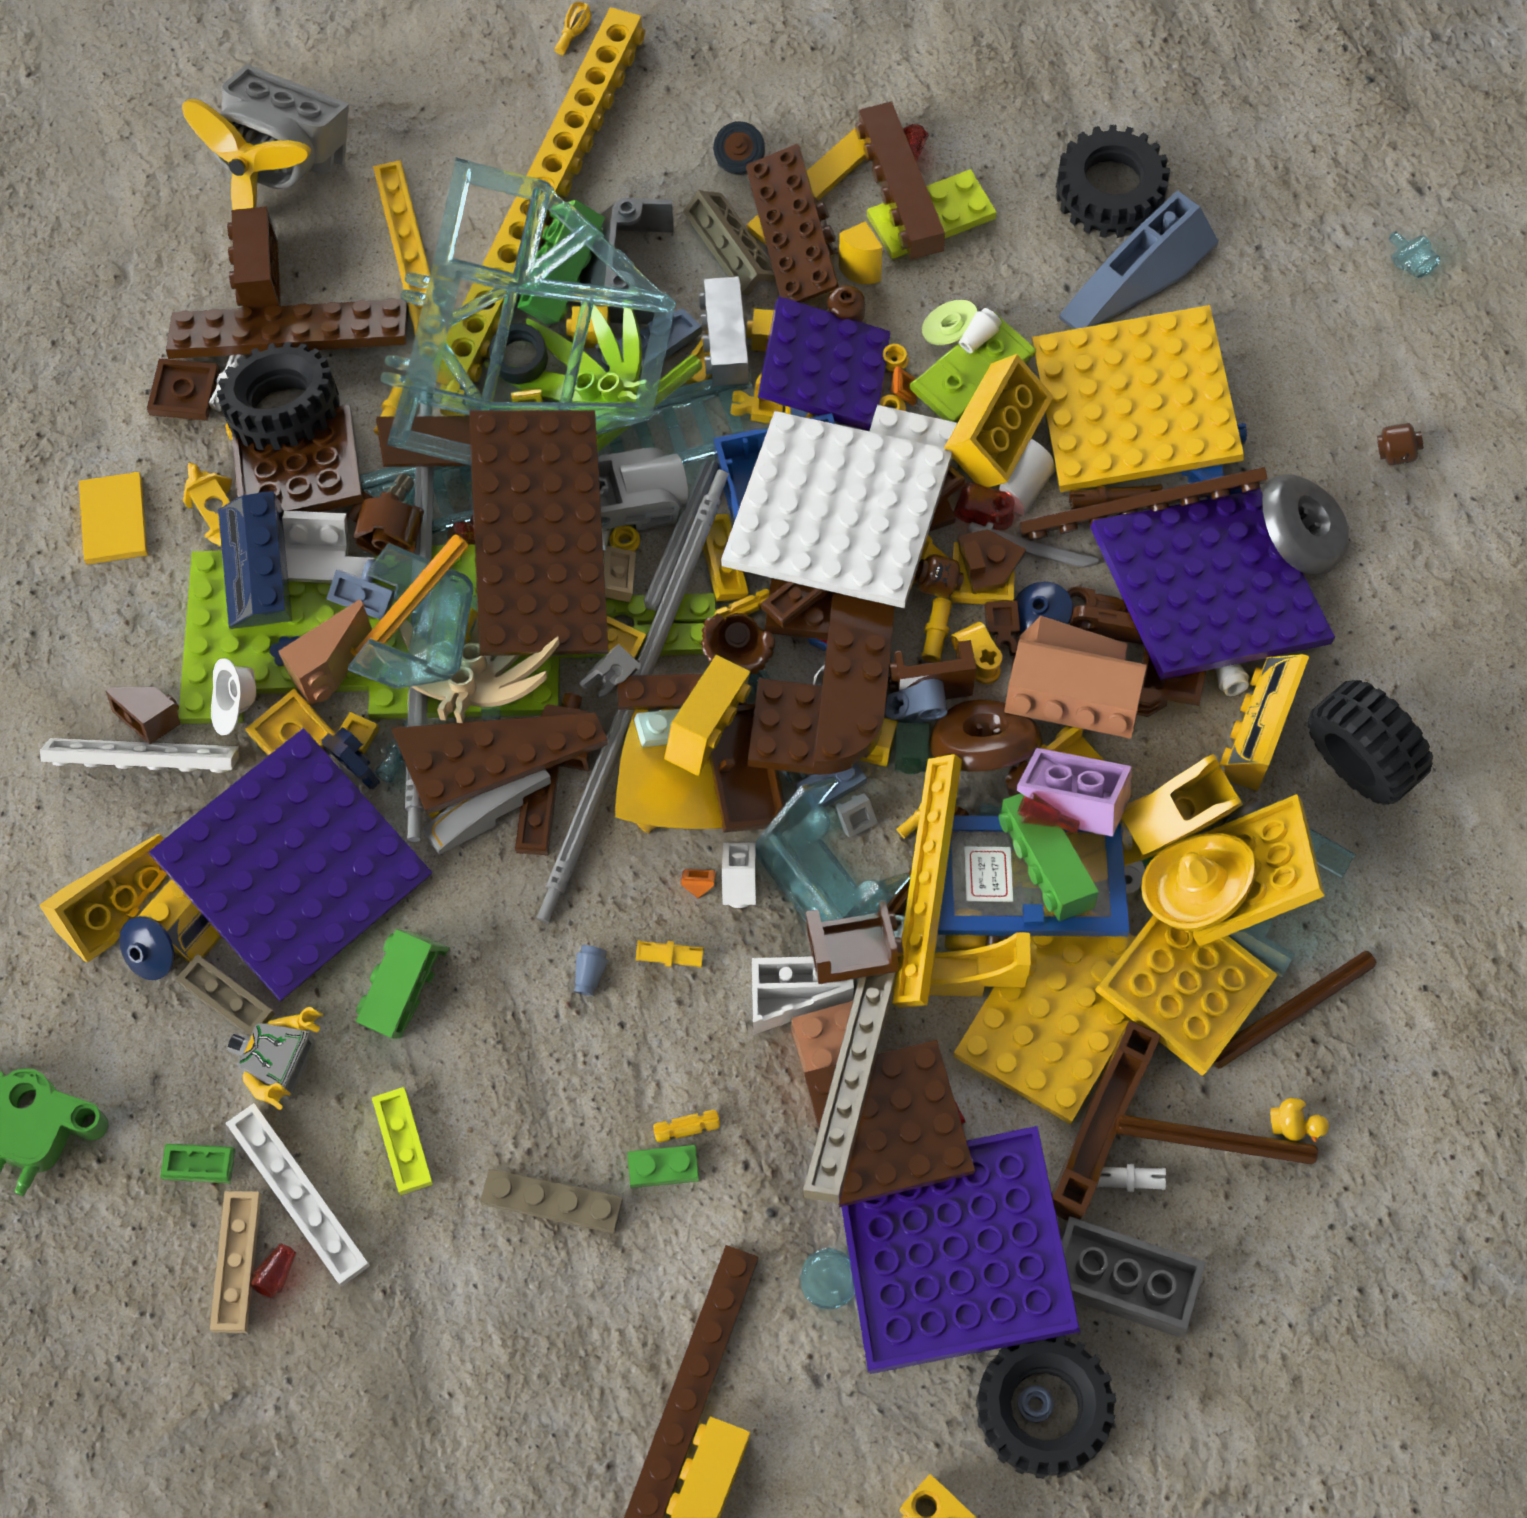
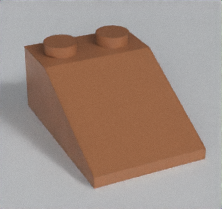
M360 599L279 650L291 681L310 706L327 700L338 689L357 659L351 653V648H357L372 630L364 604Z

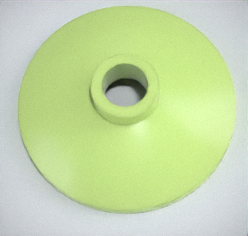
M954 300L944 303L926 317L922 325V334L927 342L934 345H946L956 342L962 338L978 310L972 302L967 300Z

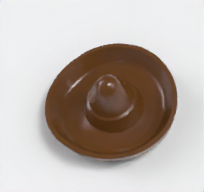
M977 699L961 702L947 710V715L939 718L935 723L930 736L929 746L934 758L955 754L962 759L960 771L981 772L1009 767L1027 760L1033 756L1036 748H1041L1043 739L1040 729L1033 719L1004 713L1006 703Z

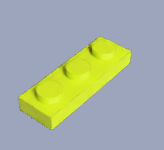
M405 1087L371 1097L400 1196L434 1185Z

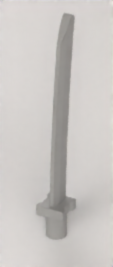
M971 522L967 532L972 533L988 529L1025 548L1026 553L1078 567H1088L1099 563V559L1054 548L993 529L994 524L990 522L987 523L986 527Z

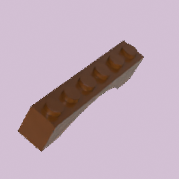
M1129 1021L1121 1032L1052 1190L1056 1215L1068 1221L1069 1217L1080 1220L1085 1215L1116 1136L1117 1117L1125 1115L1161 1036L1132 1021Z

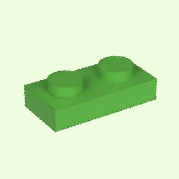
M696 1145L627 1152L631 1188L699 1182Z

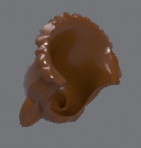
M734 613L727 617L716 614L713 617L707 618L704 622L701 645L702 651L708 657L710 663L715 655H718L751 671L750 675L758 674L760 670H764L765 664L774 653L775 639L771 632L761 629L754 621V618L748 617V615L743 613Z

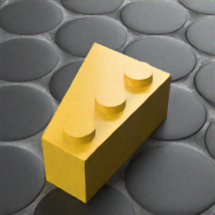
M715 655L672 721L664 757L665 760L699 776L710 754L717 746L726 725L729 726L737 712V705L739 702L744 703L750 693L751 686L748 685L751 671Z

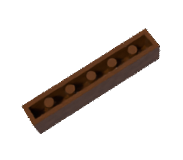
M892 101L859 109V122L855 123L857 137L859 140H864L866 160L873 163V177L876 183H881L882 200L884 205L889 204L890 220L892 226L899 229L898 238L902 250L907 249L911 260L943 252L945 246L944 229Z

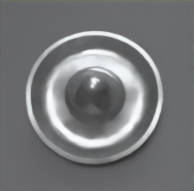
M1284 474L1268 481L1263 492V514L1271 540L1280 555L1292 567L1303 573L1319 575L1332 570L1345 554L1349 542L1347 520L1339 504L1318 484L1298 475Z

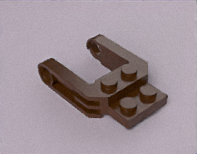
M1086 605L1077 606L1073 609L1070 620L1071 626L1111 639L1144 645L1130 613ZM1145 648L1142 664H1146L1147 667L1137 715L1149 717L1166 707L1168 701L1200 706L1206 671L1160 680Z

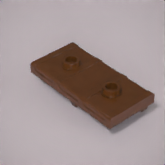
M755 704L737 705V712L729 726L726 725L717 746L709 756L723 833L783 827L787 823V810L779 771L747 766Z

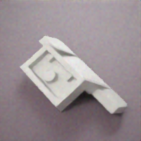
M284 511L282 521L288 581L332 583L336 570H342L361 577L366 561L370 559L375 560L372 557L347 556L349 535L346 513Z

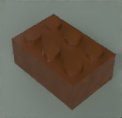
M267 206L231 210L232 222L227 223L229 239L233 240V246L228 247L230 264L234 265V271H229L231 288L235 289L237 305L248 307L251 310L263 309L271 305L281 306L278 240Z

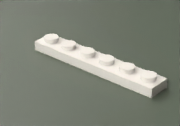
M50 738L40 749L41 762H52L56 766L81 763L86 767L115 765L120 769H128L134 766H147L150 770L172 767L185 772L196 769H210L214 773H224L232 770L238 761L239 746L152 743L149 745L147 742Z
M253 1103L226 1122L228 1128L339 1285L343 1287L370 1267L257 1106Z

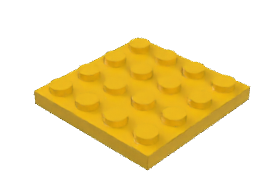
M1298 794L1202 833H1224L1243 840L1250 847L1254 856L1255 878L1248 896L1234 914L1213 927L1193 931L1194 939L1199 946L1325 897L1304 805Z
M1152 915L1095 991L1136 1024L1161 1035L1159 1039L1161 1044L1203 1076L1278 975L1228 935L1199 946L1194 939L1193 931L1173 928Z

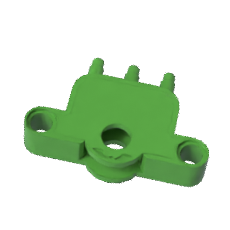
M27 1068L15 1070L7 1076L0 1072V1174L5 1163L22 1168L23 1171L17 1181L15 1194L24 1196L36 1174L47 1171L55 1165L70 1134L85 1140L94 1141L103 1137L108 1129V1119L96 1105L57 1091L54 1085L42 1073ZM36 1092V1098L30 1106L23 1109L19 1108L20 1100L24 1095ZM96 1116L92 1125L85 1128L82 1127L87 1117Z

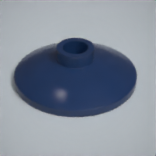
M1033 583L1021 590L1014 599L1018 604L1020 634L1040 616L1068 625L1070 623L1073 612L1072 600L1068 592L1056 583ZM1040 603H1045V606L1042 609H1035L1036 605Z
M145 916L134 917L124 924L120 933L119 943L122 956L128 967L136 975L146 980H158L166 976L173 967L175 953L172 940L164 927L154 919Z

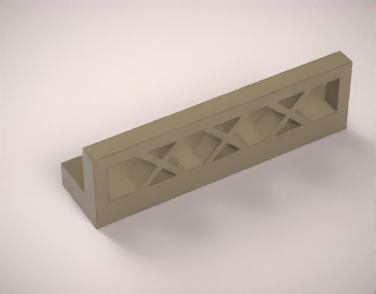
M698 190L683 212L729 277L739 276L741 295H749L760 280L776 282L771 261L724 195L718 192Z

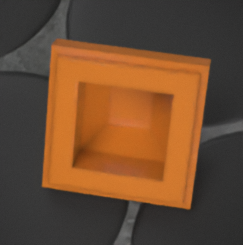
M899 366L895 367L889 393L900 397L912 406L916 405L917 395L909 389L910 383L916 378Z
M683 870L681 885L696 898H700L714 886L716 871Z

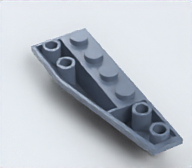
M1177 190L1101 265L1061 312L1059 319L1072 329L1100 325L1181 280L1218 245V239L1201 207Z

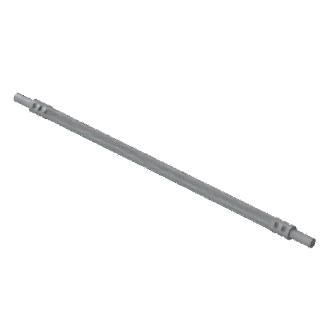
M431 389L421 390L420 414L418 416H434L432 415L433 391ZM415 467L414 506L422 508L424 515L413 555L412 583L431 562L434 467ZM430 592L411 613V625L428 645ZM410 653V662L424 671ZM409 686L408 726L427 725L428 696ZM406 767L405 810L408 812L407 840L418 842L421 838V812L424 811V808Z
M717 470L708 495L703 496L637 661L642 666L633 675H652L721 504L719 498L729 475L723 470ZM617 709L607 734L608 745L602 747L545 887L548 891L536 918L541 922L549 923L559 896L564 895L623 748L629 724L635 710Z

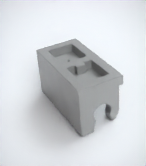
M618 644L604 655L578 684L586 689L594 683V680H601L604 687L597 694V697L601 698L607 695L616 684L622 683L628 676L638 671L642 665Z

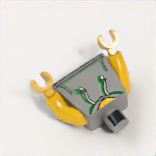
M307 1007L301 1014L273 1019L266 1024L257 1023L250 1038L237 1033L231 1036L227 1051L241 1056L238 1067L243 1073V1082L257 1100L271 1103L278 1110L283 1108L279 1103L282 1097L290 1100L315 1044L310 1032L305 1030L309 1029L316 1033L319 1032L320 1026L314 1024V1021L318 1017H323V1013L314 1008Z

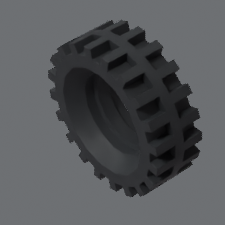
M1110 125L1109 131H1101L1100 126L1093 127L1092 135L1088 136L1083 131L1078 134L1077 143L1071 140L1067 144L1066 153L1062 152L1056 182L1057 201H1062L1060 210L1063 215L1071 213L1070 223L1075 226L1081 222L1084 224L1083 231L1090 234L1092 229L1100 231V237L1106 238L1107 232H1116V237L1121 238L1124 237L1125 230L1130 229L1133 233L1165 202L1170 176V168H1166L1168 158L1166 154L1159 156L1160 145L1157 142L1152 145L1147 143L1149 135L1144 132L1138 137L1132 134L1133 128L1128 126L1125 132L1117 131V125ZM1100 162H1118L1131 167L1139 176L1140 183L1136 189L1128 193L1113 195L1103 193L1094 188L1087 180L1086 173L1090 167Z
M285 342L284 346L276 348L275 343L268 344V350L259 352L258 348L251 350L252 356L247 359L243 356L236 359L238 365L235 368L228 366L225 370L227 378H220L218 382L221 390H217V397L233 436L236 439L241 437L243 444L246 446L255 442L257 449L264 450L266 445H272L274 450H280L282 444L289 442L294 447L298 445L297 440L306 437L308 440L314 438L313 431L316 429L324 431L328 427L326 419H334L337 415L334 407L340 406L339 392L326 357H321L320 351L316 348L310 352L308 346L303 343L298 348H294L292 342ZM293 388L305 391L303 395L289 404L271 409H255L263 398L273 392Z
M1065 1335L1001 1348L996 1357L986 1367L979 1385L976 1398L977 1422L979 1428H982L984 1433V1441L988 1448L992 1447L999 1455L997 1459L1003 1464L1005 1462L1016 1468V1472L1022 1475L1026 1472L1036 1475L1035 1478L1044 1479L1045 1476L1060 1478L1069 1472L1082 1469L1104 1446L1115 1422L1114 1404L1116 1403V1394L1112 1393L1110 1382L1112 1379L1109 1372L1104 1373L1099 1365L1101 1360L1096 1354L1092 1357L1084 1350V1344L1079 1341L1077 1344L1065 1340ZM1046 1373L1059 1377L1071 1387L1076 1396L1078 1406L1076 1422L1067 1434L1058 1439L1041 1440L1029 1436L1019 1427L1013 1416L1011 1401L1014 1390L1021 1381L1035 1374Z

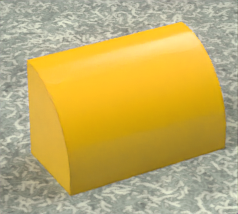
M866 221L840 232L839 269L843 275L859 284L867 285L881 282L883 246Z

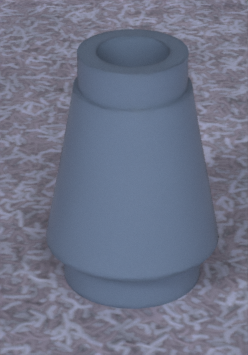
M588 945L581 946L580 952L576 953L574 992L586 996H594V992L609 961L606 959V950Z

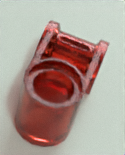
M969 482L963 485L953 513L963 522H974L982 526H986L990 522L994 524L993 529L1002 531L1008 529L1013 524L1015 501L1011 494L1005 491H998ZM1002 499L1005 500V505H1002Z

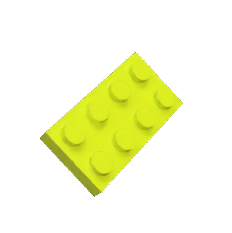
M971 169L926 186L944 229L945 239L996 219V210ZM884 203L867 209V218L890 258L894 259L908 252L907 249L902 250L900 246L898 227L892 226L889 204L884 205Z

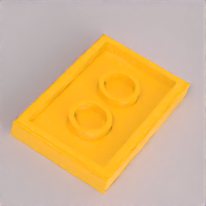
M140 472L80 480L79 494L83 555L86 565L148 556L143 486Z

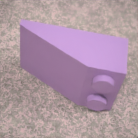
M1036 748L1017 785V791L1080 830L1094 832L1099 835L1113 836L1130 799L1132 766Z

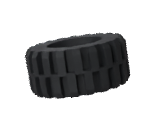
M1361 680L1345 681L1315 706L1309 714L1307 723L1310 729L1309 734L1311 739L1315 741L1314 745L1317 750L1324 756L1323 759L1328 765H1331L1340 778L1347 782L1348 786L1353 790L1356 789L1366 799L1370 798L1374 803L1388 805L1398 802L1431 772L1433 754L1429 751L1430 745L1428 741L1422 736L1423 732L1419 726L1414 724L1413 718L1407 712H1404L1394 699L1386 696V693L1381 689L1374 688L1373 684L1362 682Z

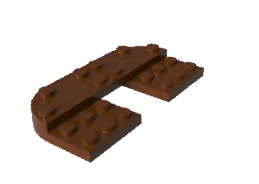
M771 578L769 596L788 581ZM829 591L784 628L767 614L765 631H769L772 634L827 640L822 686L758 678L747 766L826 775L846 771L852 768L853 763L863 757L867 758L879 741L885 714L895 606Z

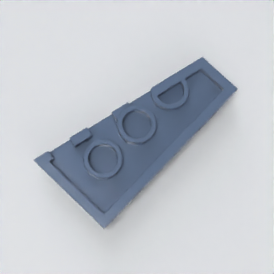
M684 309L648 323V327L639 330L642 344V363L639 377L702 334V326ZM622 337V338L618 339L617 342H618V344H619V347H620V350H621V353H622V357H623V337ZM596 344V349L586 352V354L608 372L610 367L603 356L599 344Z

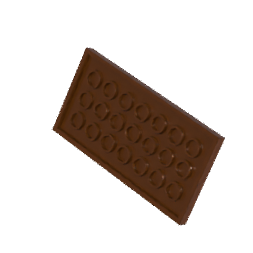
M470 410L469 426L479 656L533 655L541 652L557 636L559 637V645L551 655L607 654L608 632L595 410Z

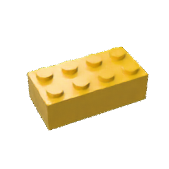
M1018 354L993 362L944 449L952 452V458L981 490L1006 483L1054 396Z

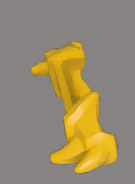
M190 462L188 463L189 478L185 484L183 501L188 508H193L192 500L194 501L210 528L204 535L205 538L221 547L219 515L214 511L207 510L205 504L213 498L220 499L223 502L222 507L230 503L226 494L231 488L232 479L216 473L210 474L207 471H201L196 464Z

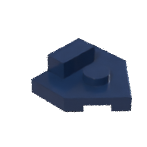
M342 727L334 736L328 733L321 740V744L359 779L361 778L362 783L369 789L373 790L380 783V780L368 767L371 762L358 750L363 744L351 732Z

